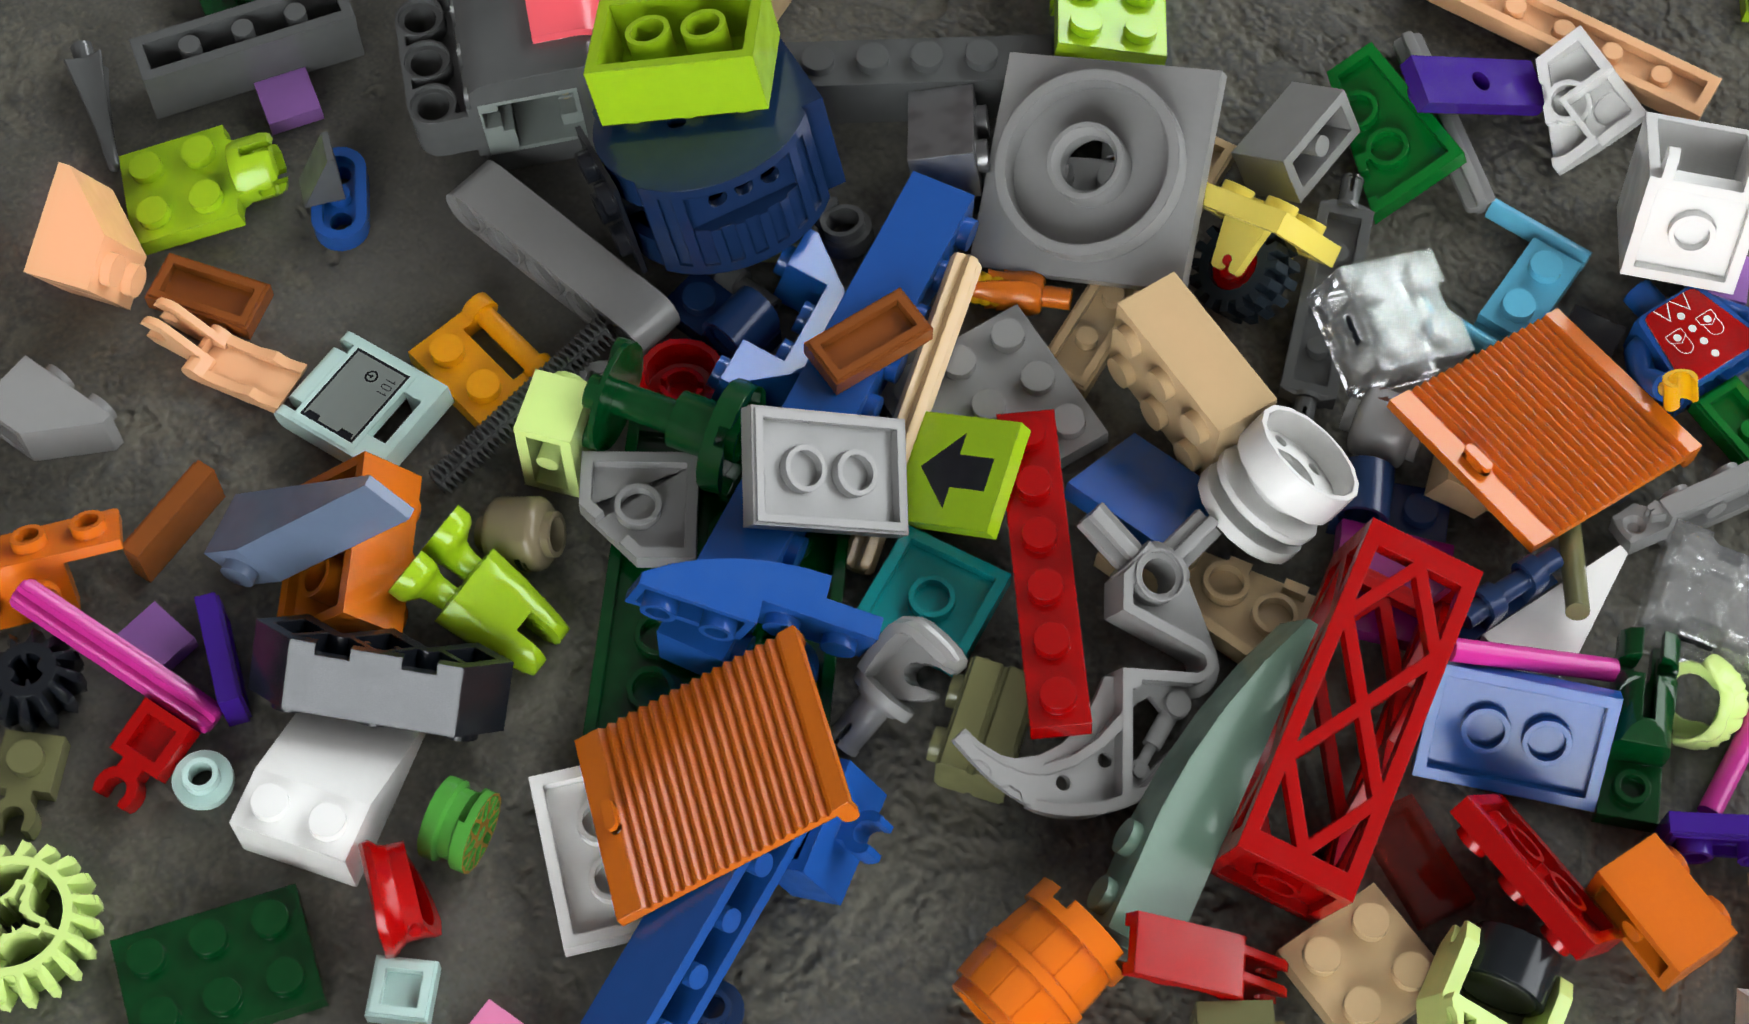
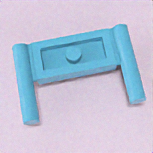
M1497 198L1489 206L1485 218L1528 241L1529 244L1480 311L1474 325L1425 297L1420 300L1426 303L1431 320L1434 322V329L1477 354L1482 349L1486 350L1490 345L1493 346L1498 340L1502 341L1506 336L1509 337L1514 331L1517 333L1522 327L1526 328L1529 323L1533 324L1537 319L1541 320L1547 313L1554 310L1580 271L1584 269L1593 253Z

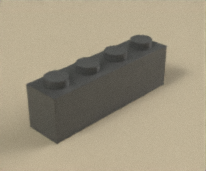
M256 0L129 39L157 120L254 90V83L306 67L309 73L365 55L356 17L349 0Z

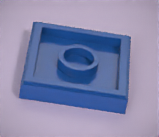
M1133 433L1068 481L1064 491L1065 499L1086 514L1103 502L1141 545L1149 540L1163 543L1197 509H1200L1206 517L1209 516L1201 502L1198 490L1200 476L1136 433Z

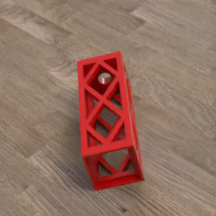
M1374 517L1334 552L1307 616V619L1318 624L1317 629L1210 874L1311 924L1353 903L1483 576V571ZM1375 552L1405 566V568L1390 578L1369 567ZM1429 579L1446 587L1433 598ZM1411 581L1412 589L1405 586V584ZM1360 590L1365 592V594L1357 598ZM1392 606L1417 618L1418 621L1402 662ZM1375 610L1387 682L1368 694L1356 622ZM1340 639L1351 706L1332 718L1325 673ZM1385 702L1374 729L1371 710ZM1313 705L1316 729L1298 740ZM1354 722L1361 764L1346 799L1335 734ZM1319 746L1332 822L1309 837L1296 760ZM1280 782L1282 784L1291 844L1271 835L1268 811ZM1328 844L1322 860L1312 855Z

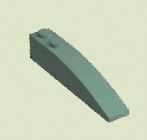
M1303 619L1280 623L1231 671L1194 715L1162 761L1134 810L1132 817L1127 819L1118 829L1112 845L1115 855L1106 875L1101 876L1093 885L1087 899V907L1090 909L1089 913L1121 947L1128 950L1130 926H1125L1126 913L1139 910L1189 922L1317 629L1318 624L1312 620Z

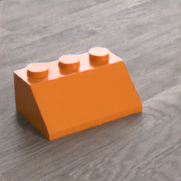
M364 451L304 482L303 484L371 475L413 507L414 511L409 520L283 580L277 617L310 614L341 633L390 628L403 633L408 619L406 602L398 601L388 591L415 558L413 546L416 523L421 514V502L419 499L422 476Z

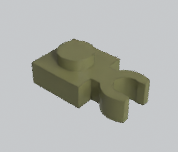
M5 729L0 747V795L5 796L0 800V837L4 836L7 822L12 817L18 815L24 816L21 832L27 840H35L42 828V819L36 807L38 800L54 802L57 800L71 748L65 736Z

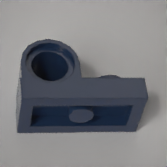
M690 274L667 297L680 316V324L676 328L692 340L704 342L716 350L719 356L724 355L732 359L743 339L769 353L782 342L780 320L776 310L761 293L752 287L744 285L734 294H731L707 275Z
M1366 455L1348 458L1357 475L1359 482L1358 493L1346 507L1331 521L1327 522L1326 533L1335 535L1336 526L1342 518L1366 524L1374 517L1406 534L1446 543L1450 507L1424 496L1426 488L1395 483V468L1384 459Z

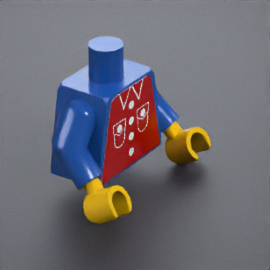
M1649 279L1633 287L1623 299V302L1638 317L1623 344L1626 373L1673 418L1687 410L1692 402H1698L1700 396L1735 375L1739 377L1749 370L1748 306L1711 294L1705 289L1689 286L1667 299Z

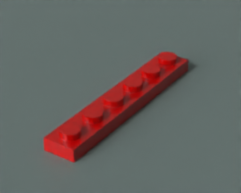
M1054 409L996 414L997 420L1022 422L1031 430L1006 508L1030 738L1042 739L1092 734V716Z

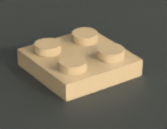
M1375 883L1359 892L1352 904L1319 920L1275 953V956L1288 962V972L1284 973L1325 1024H1402L1417 1013L1416 999L1434 959V955Z

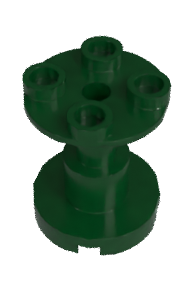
M618 337L611 348L608 364L603 375L594 373L589 378L584 389L582 406L591 409L589 421L583 433L582 446L592 451L608 450L620 436L627 421L630 420L664 432L666 446L697 456L696 483L702 490L719 495L724 494L727 496L742 478L741 408L751 404L765 406L766 393L764 388L752 384L748 380L737 378L727 385L718 401L687 390L682 392L678 399L640 387L644 361L642 347L633 340Z

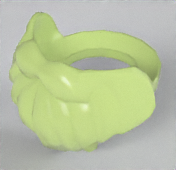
M1718 654L1707 656L1702 663L1691 660L1679 662L1677 678L1688 673L1701 676L1714 689L1719 691L1720 704L1711 725L1701 721L1683 719L1675 713L1672 727V743L1676 747L1690 750H1708L1710 747H1719L1721 742L1730 740L1731 734L1741 728L1743 718L1747 715L1749 703L1747 701L1748 692L1745 689L1746 684L1742 680L1741 674Z

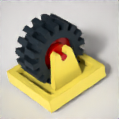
M1225 179L1221 187L1207 182L1202 208L1220 218L1222 226L1219 229L1212 225L1206 231L1212 238L1208 244L1199 239L1195 246V249L1201 251L1202 255L1201 258H1193L1191 268L1199 273L1190 275L1189 280L1190 285L1198 289L1194 292V295L1199 301L1204 303V306L1234 323L1242 324V321L1249 325L1258 324V315L1266 320L1275 316L1271 308L1273 304L1284 308L1289 300L1282 296L1285 289L1295 291L1298 283L1289 278L1290 274L1300 273V264L1293 260L1295 256L1300 255L1328 267H1333L1342 247L1323 236L1327 228L1325 225L1299 214V208L1277 197L1268 195L1265 201L1254 197V191L1234 181Z

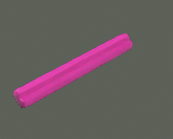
M35 579L22 581L13 592L9 601L12 608L198 732L204 734L210 732L221 719L223 713L216 700Z

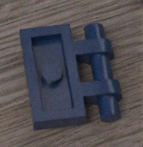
M1548 547L1536 556L1527 554L1512 564L1511 573L1495 584L1486 582L1478 587L1458 638L1480 640L1484 633L1552 590L1558 583L1552 573L1564 565L1560 553L1555 548Z

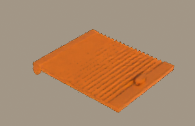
M1559 308L1547 313L1541 320L1537 319L1533 324L1529 323L1526 328L1522 327L1517 333L1514 331L1502 341L1498 340L1486 350L1482 349L1477 355L1474 353L1461 364L1457 363L1453 368L1449 367L1445 372L1441 371L1437 377L1433 376L1428 382L1425 380L1420 386L1416 385L1412 390L1408 389L1390 399L1387 408L1530 553L1680 464L1683 468L1687 467L1695 459L1702 447L1686 429Z
M794 625L778 632L775 639H766L764 644H756L754 650H745L743 656H734L732 661H724L722 667H713L711 673H702L701 678H692L690 684H681L680 689H671L669 695H660L658 701L650 700L648 706H639L637 712H629L627 717H618L616 723H608L606 728H597L574 740L616 919L622 926L649 914L836 817H839L843 822H852L859 818L860 812L858 806L852 801L804 648L806 645L804 635Z

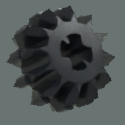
M34 627L26 642H20L16 636L8 633L7 645L9 648L5 652H0L1 725L12 729L20 724L25 732L35 733L40 722L46 720L50 727L59 729L60 719L57 715L61 711L78 713L79 704L74 696L88 691L87 681L81 673L84 670V662L77 651L69 650L70 646L54 635L46 639L44 634Z

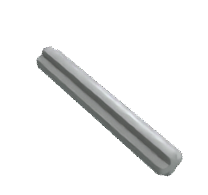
M1404 32L1393 43V50L1400 65L1411 55L1431 56L1426 42L1420 33ZM1432 113L1465 153L1467 163L1449 174L1465 211L1477 215L1486 212L1496 197L1459 115Z

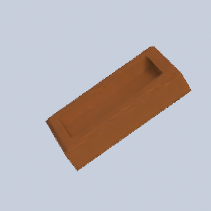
M169 253L144 298L149 308L161 312L163 310L153 306V304L161 297L170 299L181 305L209 327L216 324L225 328L233 335L251 340L274 293L271 284Z
M900 287L804 342V354L834 393L838 395L932 340L934 329Z
M200 460L194 462L124 541L123 551L133 571L149 583L157 577L226 497L213 468Z

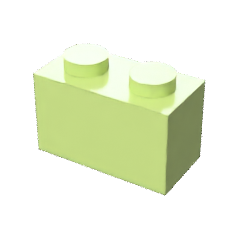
M535 369L513 431L525 484L579 498L582 451H592L582 446V437L589 421L591 409L582 406V397L588 381L568 371L551 373Z

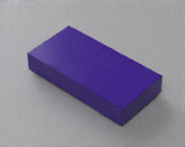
M215 592L196 596L194 600L217 703L229 727L250 722L252 714L230 617L220 596L216 595Z

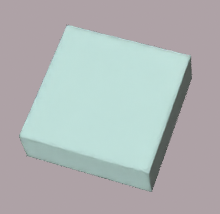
M376 955L364 1015L367 1022L380 1024H431L442 969L439 961L403 957L386 959L384 955Z

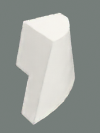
M1581 25L1535 59L1538 79L1542 85L1545 123L1549 130L1553 158H1551L1552 166L1559 175L1566 173L1596 155L1643 122L1646 110Z

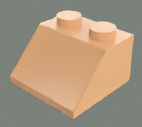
M58 162L23 272L69 293L130 310L134 298L140 295L146 282L147 272L144 265L147 256L114 191L74 167Z

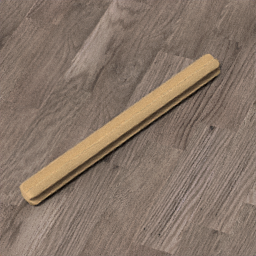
M956 252L950 256L927 320L934 329L933 339L917 348L893 418L905 419L906 465L925 412L932 411L982 270L978 259L969 254ZM850 535L846 568L861 575L873 574L886 538Z

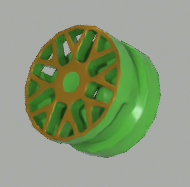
M451 775L447 777L435 792L422 820L417 838L418 855L431 861H439L441 858L448 861L450 869L463 874H469L476 867L491 841L500 813V794L487 788L478 792L471 789L467 780Z

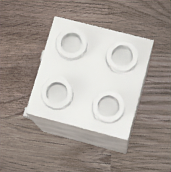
M1645 112L1617 204L1620 274L1734 294L1749 250V130Z

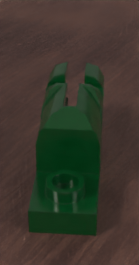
M1629 627L1620 631L1616 641V654L1614 658L1618 659L1620 663V673H1618L1615 682H1610V689L1621 691L1624 700L1595 812H1592L1591 822L1652 833L1659 824L1662 768L1671 756L1672 727L1677 702V675L1679 672L1681 641L1678 635L1668 631L1664 632L1661 639V648H1655L1650 653L1645 685L1646 673L1634 671V667L1637 666L1643 655L1645 627Z

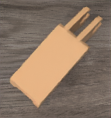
M161 297L153 304V306L163 310L160 318L165 322L155 317L146 316L140 323L151 329L146 335L147 337L187 359L181 371L188 378L272 413H275L284 404L307 370V364L290 359L279 351L247 342L219 325L213 324L209 327L181 305L167 298ZM169 325L199 340V344L196 346Z

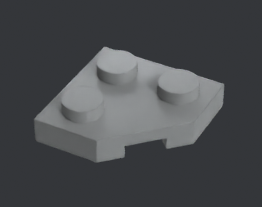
M582 451L579 489L580 514L637 568H657L672 563L697 560L700 487L696 483L698 457L685 452Z

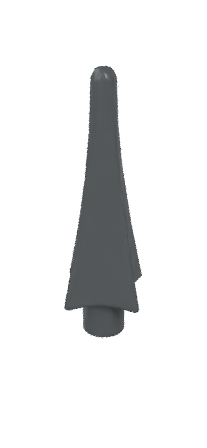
M77 41L70 47L73 59H64V63L91 118L108 169L115 173L120 170V163L112 122L109 68L103 65L101 50L94 52L90 41Z

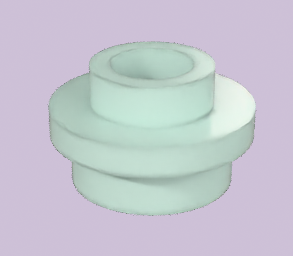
M195 751L185 756L176 765L172 774V789L184 806L193 810H211L222 805L230 796L235 784L234 770L227 758L216 751ZM207 770L212 772V777L207 783L203 785L192 784L193 778L198 773Z

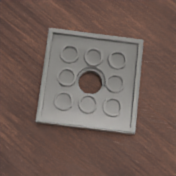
M1010 52L989 157L990 172H987L977 218L979 226L970 254L978 259L982 266L981 271L988 272V269L1004 271V269L1011 271L1028 270L1043 275L1045 279L1142 290L1175 271L1188 287L1227 76L1221 70ZM1093 140L1109 144L1115 157L1114 169L1109 179L1103 185L1093 190L1082 191L1071 187L1067 181V176L1069 172L1068 160L1073 152L1081 145Z

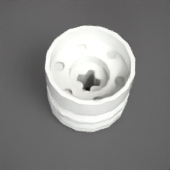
M1273 405L1265 409L1240 434L1238 444L1225 449L1219 455L1218 461L1209 465L1201 473L1198 482L1201 502L1208 514L1213 516L1219 523L1217 527L1225 536L1247 554L1265 563L1283 564L1290 560L1300 551L1301 545L1307 543L1316 535L1318 525H1324L1331 521L1357 496L1359 487L1352 463L1328 432L1308 416L1290 407Z

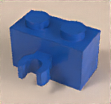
M839 758L852 801L858 806L860 816L852 822H843L839 817H836L808 831L778 884L793 897L841 906L859 861L865 864H876L881 859V855L872 846L867 844L870 835L875 832L891 833L894 826L880 814L887 794L851 760Z

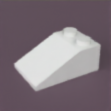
M303 712L295 713L255 767L229 824L245 850L357 887L364 872L358 845L365 840L377 844L426 733L393 727H370L357 721Z

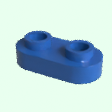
M334 147L333 152L341 179L349 180L347 183L342 184L346 199L312 206L311 222L320 244L330 250L347 251L363 243L370 231L369 174L365 160L360 153L348 147ZM340 225H350L347 228L335 230Z

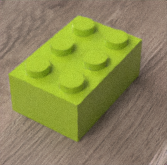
M599 0L583 75L602 126L638 124L641 122L677 118L690 119L697 116L735 112L747 113L754 110L769 109L780 39V31L771 0Z

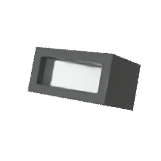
M328 131L320 133L298 180L304 208L346 199Z

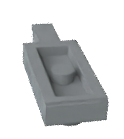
M1749 460L1739 465L1735 462L1727 463L1715 470L1709 478L1689 487L1686 484L1677 485L1665 492L1658 501L1654 500L1648 506L1633 503L1612 517L1608 530L1628 555L1657 542L1661 548L1745 512L1749 510Z

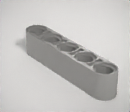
M491 160L485 161L446 195L449 208L457 219L470 231L585 323L589 324L592 319L595 320L597 317L604 323L615 340L618 337H624L637 342L643 349V357L680 324L679 313L663 293L496 162Z

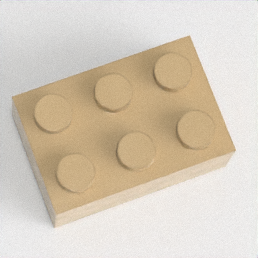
M1175 271L1117 303L1109 359L1107 360L1109 372L1121 388L1125 389L1128 387L1140 402L1141 412L1150 427L1156 431L1161 429L1172 443L1177 461L1200 476L1209 465L1218 461L1219 455L1225 449L1238 444L1240 434L1265 409L1276 405L1277 398Z

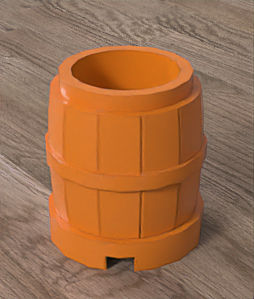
M1046 877L1024 896L1026 900L1024 904L1013 911L997 927L994 926L985 934L984 940L967 956L956 970L959 979L952 985V988L983 1024H1077L1083 1018L1082 1014L1096 1001L1107 986L1114 987L1124 977L1121 975L1122 963L1124 961L1118 960L1124 954L1120 946L1077 900H1074L1066 908L1053 896L1061 887Z

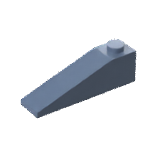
M371 475L235 494L204 554L222 566L220 572L225 578L240 586L252 587L255 584L281 582L409 520L414 508Z

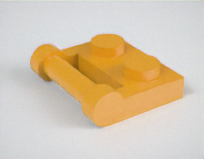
M485 292L472 296L459 314L408 351L411 364L415 368L449 387L454 399L453 406L475 428L482 424V421H485L488 415L490 416L493 411L497 410V407L501 406L503 401L512 396L514 391L519 390L518 387H522L524 382H527L529 377L534 375L535 369L543 368L545 366L544 363H548L551 358L548 353L540 354L497 312V303ZM480 329H483L524 369L523 373L512 379L471 336Z

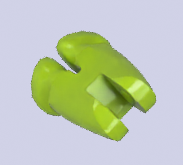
M457 505L396 580L388 593L402 602L415 599L428 601L441 609L435 619L436 623L467 643L478 642L513 661L514 669L534 676L545 664L546 658L541 650L517 631L521 624H524L543 640L557 645L561 643L570 628L531 583L494 548L482 559L471 549L467 542L472 524L471 516L460 505ZM437 564L447 568L462 579V585L457 588L440 573Z

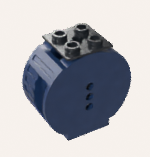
M781 38L779 39L769 109L754 110L747 113L735 112L697 116L690 119L677 118L641 122L638 124L602 126L597 110L594 107L592 114L594 117L593 143L595 150L581 126L575 127L583 150L574 153L586 182L588 184L596 183L593 185L595 193L590 194L595 210L603 225L610 222L614 223L608 226L620 255L625 257L632 254L642 273L648 272L642 254L659 264H663L667 271L691 275L725 273L767 260L794 244L808 232L827 206L830 199L829 189L846 182L823 98Z

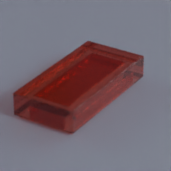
M1411 793L1394 801L1372 854L1418 931L1472 906L1476 897L1413 794Z

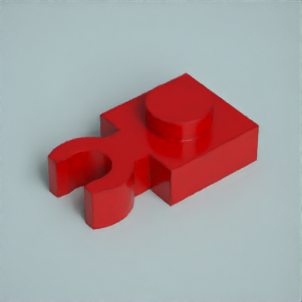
M145 697L109 747L121 755L122 759L117 766L104 769L96 777L92 790L107 798L116 785L125 782L126 792L119 800L117 807L129 814H133L144 803L146 798L145 784L150 776L166 784L173 774L176 765L185 757L201 733Z

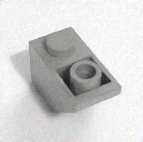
M25 355L0 380V437L33 461L115 451L124 443L114 422L117 418L114 409L94 393L85 397L76 391L72 380L55 365L48 364L43 368Z

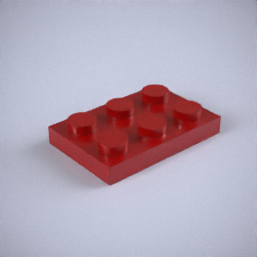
M1503 794L1467 795L1450 811L1451 815L1461 825L1456 829L1461 841L1476 856L1483 858L1487 855L1502 873L1498 877L1500 886L1518 905L1525 907L1528 904L1545 923L1540 927L1542 935L1559 954L1564 957L1571 954L1576 961L1607 953L1626 937Z

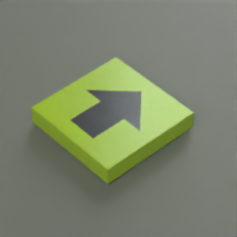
M926 411L907 463L908 525L918 529L996 540L1031 430L1022 422Z

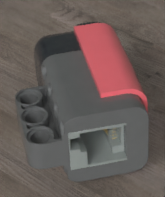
M407 0L395 13V27L407 109L421 148L426 153L434 156H447L478 150L480 156L485 155L487 160L496 162L505 170H514L575 158L574 153L583 150L575 127L581 126L595 150L593 143L594 117L592 114L595 105L583 73L599 0Z

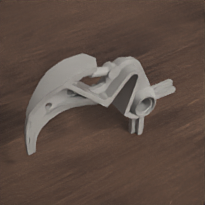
M1103 502L1098 504L1080 520L1077 528L1115 568L1110 578L1104 583V620L1182 662L1186 672L1122 667L1103 676L1090 703L1092 734L1067 736L1059 745L1040 755L1021 758L1003 756L980 743L966 728L960 731L951 740L955 747L991 784L1010 798L1024 805V809L1049 818L1084 820L1109 814L1140 802L1169 751L1149 768L1148 763L1155 751L1159 752L1176 721L1188 715L1191 710V700L1197 699L1209 692L1217 682L1219 673L1217 653L1189 581L1190 571L1188 569L1221 536L1220 531L1216 528L1219 524L1216 519L1211 515L1206 517L1200 509H1197L1163 543L1149 540L1142 545ZM1143 568L1153 573L1157 579V593L1149 590L1144 584L1142 577ZM1147 698L1158 714L1142 741L1144 747L1136 760H1133V707L1138 702ZM1100 754H1103V767L1098 763V756ZM1059 776L1063 777L1067 782L1065 790H1060L1056 785V780Z

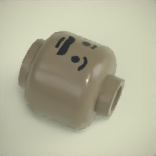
M501 496L494 498L486 507L484 515L480 516L475 523L474 540L478 550L483 551L485 556L494 548L519 572H539L548 569L555 558L561 556L566 545L565 519L562 513L556 511L553 504L542 496Z

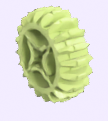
M23 839L14 855L11 854L5 845L0 844V894L8 891L0 896V1009L8 1012L12 1011L19 996L28 1008L37 1009L39 992L45 989L53 998H61L62 987L58 982L66 975L71 980L82 981L83 973L76 963L79 959H97V950L87 940L104 935V926L99 919L94 918L104 911V906L99 896L92 894L96 890V884L88 873H80L81 866L74 857L67 855L60 859L61 855L57 849L48 844L37 853L32 843L26 842ZM51 889L60 893L62 898L63 913L59 929L53 928L45 918L49 908L46 899ZM25 918L31 926L25 924L21 926V919ZM16 921L21 926L17 930H15L12 926V924ZM2 925H5L7 927L11 926L12 932L7 933V931L2 927ZM39 953L29 961L22 963L30 955Z

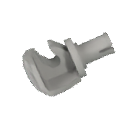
M902 616L890 623L881 632L878 641L869 647L857 665L859 669L853 674V679L859 686L858 691L860 695L835 724L829 727L833 740H840L836 746L846 754L856 757L860 753L859 750L887 718L907 723L913 717L915 711L909 702H931L938 700L941 697L940 693L923 688L918 684L917 673L922 667L931 666L938 667L950 675H958L967 667L968 660L963 650L947 633L924 617Z

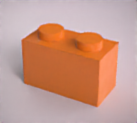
M1653 833L1598 870L1585 888L1626 936L1622 942L1663 992L1720 954L1738 934L1731 925V917L1725 906L1717 898L1707 895L1690 875V868L1682 854L1674 847L1665 845L1656 833Z

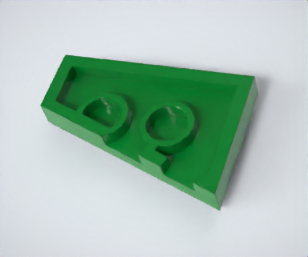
M1372 42L1327 71L1331 87L1345 90L1360 128V133L1350 143V147L1359 175L1364 179L1363 188L1370 210L1375 212L1373 218L1375 225L1467 163L1464 151L1433 114L1417 113L1415 106L1408 97L1406 82Z

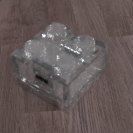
M1432 248L1338 267L1307 296V300L1349 399L1351 397L1363 396L1373 386L1393 389L1430 380L1433 376L1437 377L1441 371L1445 372L1449 367L1453 368L1475 350L1462 317H1458L1456 313L1447 308L1438 286L1445 281V278Z
M1678 518L1659 549L1632 627H1645L1644 654L1650 656L1653 649L1661 648L1662 635L1665 631L1678 635L1681 641L1679 662L1691 660L1702 663L1707 656L1718 654L1741 674V678L1745 683L1749 678V556L1719 545L1713 538L1715 532Z

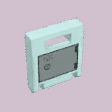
M347 331L340 339L341 346L347 353L333 347L289 396L291 404L297 409L293 410L282 404L275 411L274 416L284 428L342 462L366 451L400 466L453 405L454 399L447 385L360 336ZM407 398L412 410L410 416L386 443L374 438L373 436Z

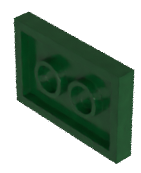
M295 883L110 940L128 1024H273L329 1006L300 891Z

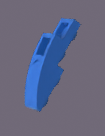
M743 558L699 559L672 563L643 571L627 590L624 602L639 606L640 612L651 619L663 622H671L677 619L698 626V631L702 635L717 641H732L734 639L740 641L757 623L763 624V630L774 636L778 632L794 625L804 635L805 639L819 643L822 651L841 658L860 657L869 647L876 643L879 639L884 619L883 617L828 599L827 594L832 579L831 575L790 564Z

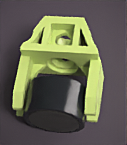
M1467 920L1464 921L1462 927L1456 924L1452 925L1436 951L1416 999L1417 1024H1508L1460 995V990L1490 1008L1510 1015L1524 1017L1522 1024H1564L1573 1001V984L1561 976L1557 977L1562 966L1561 957L1553 947L1542 939L1523 929L1505 923L1482 921L1473 924Z

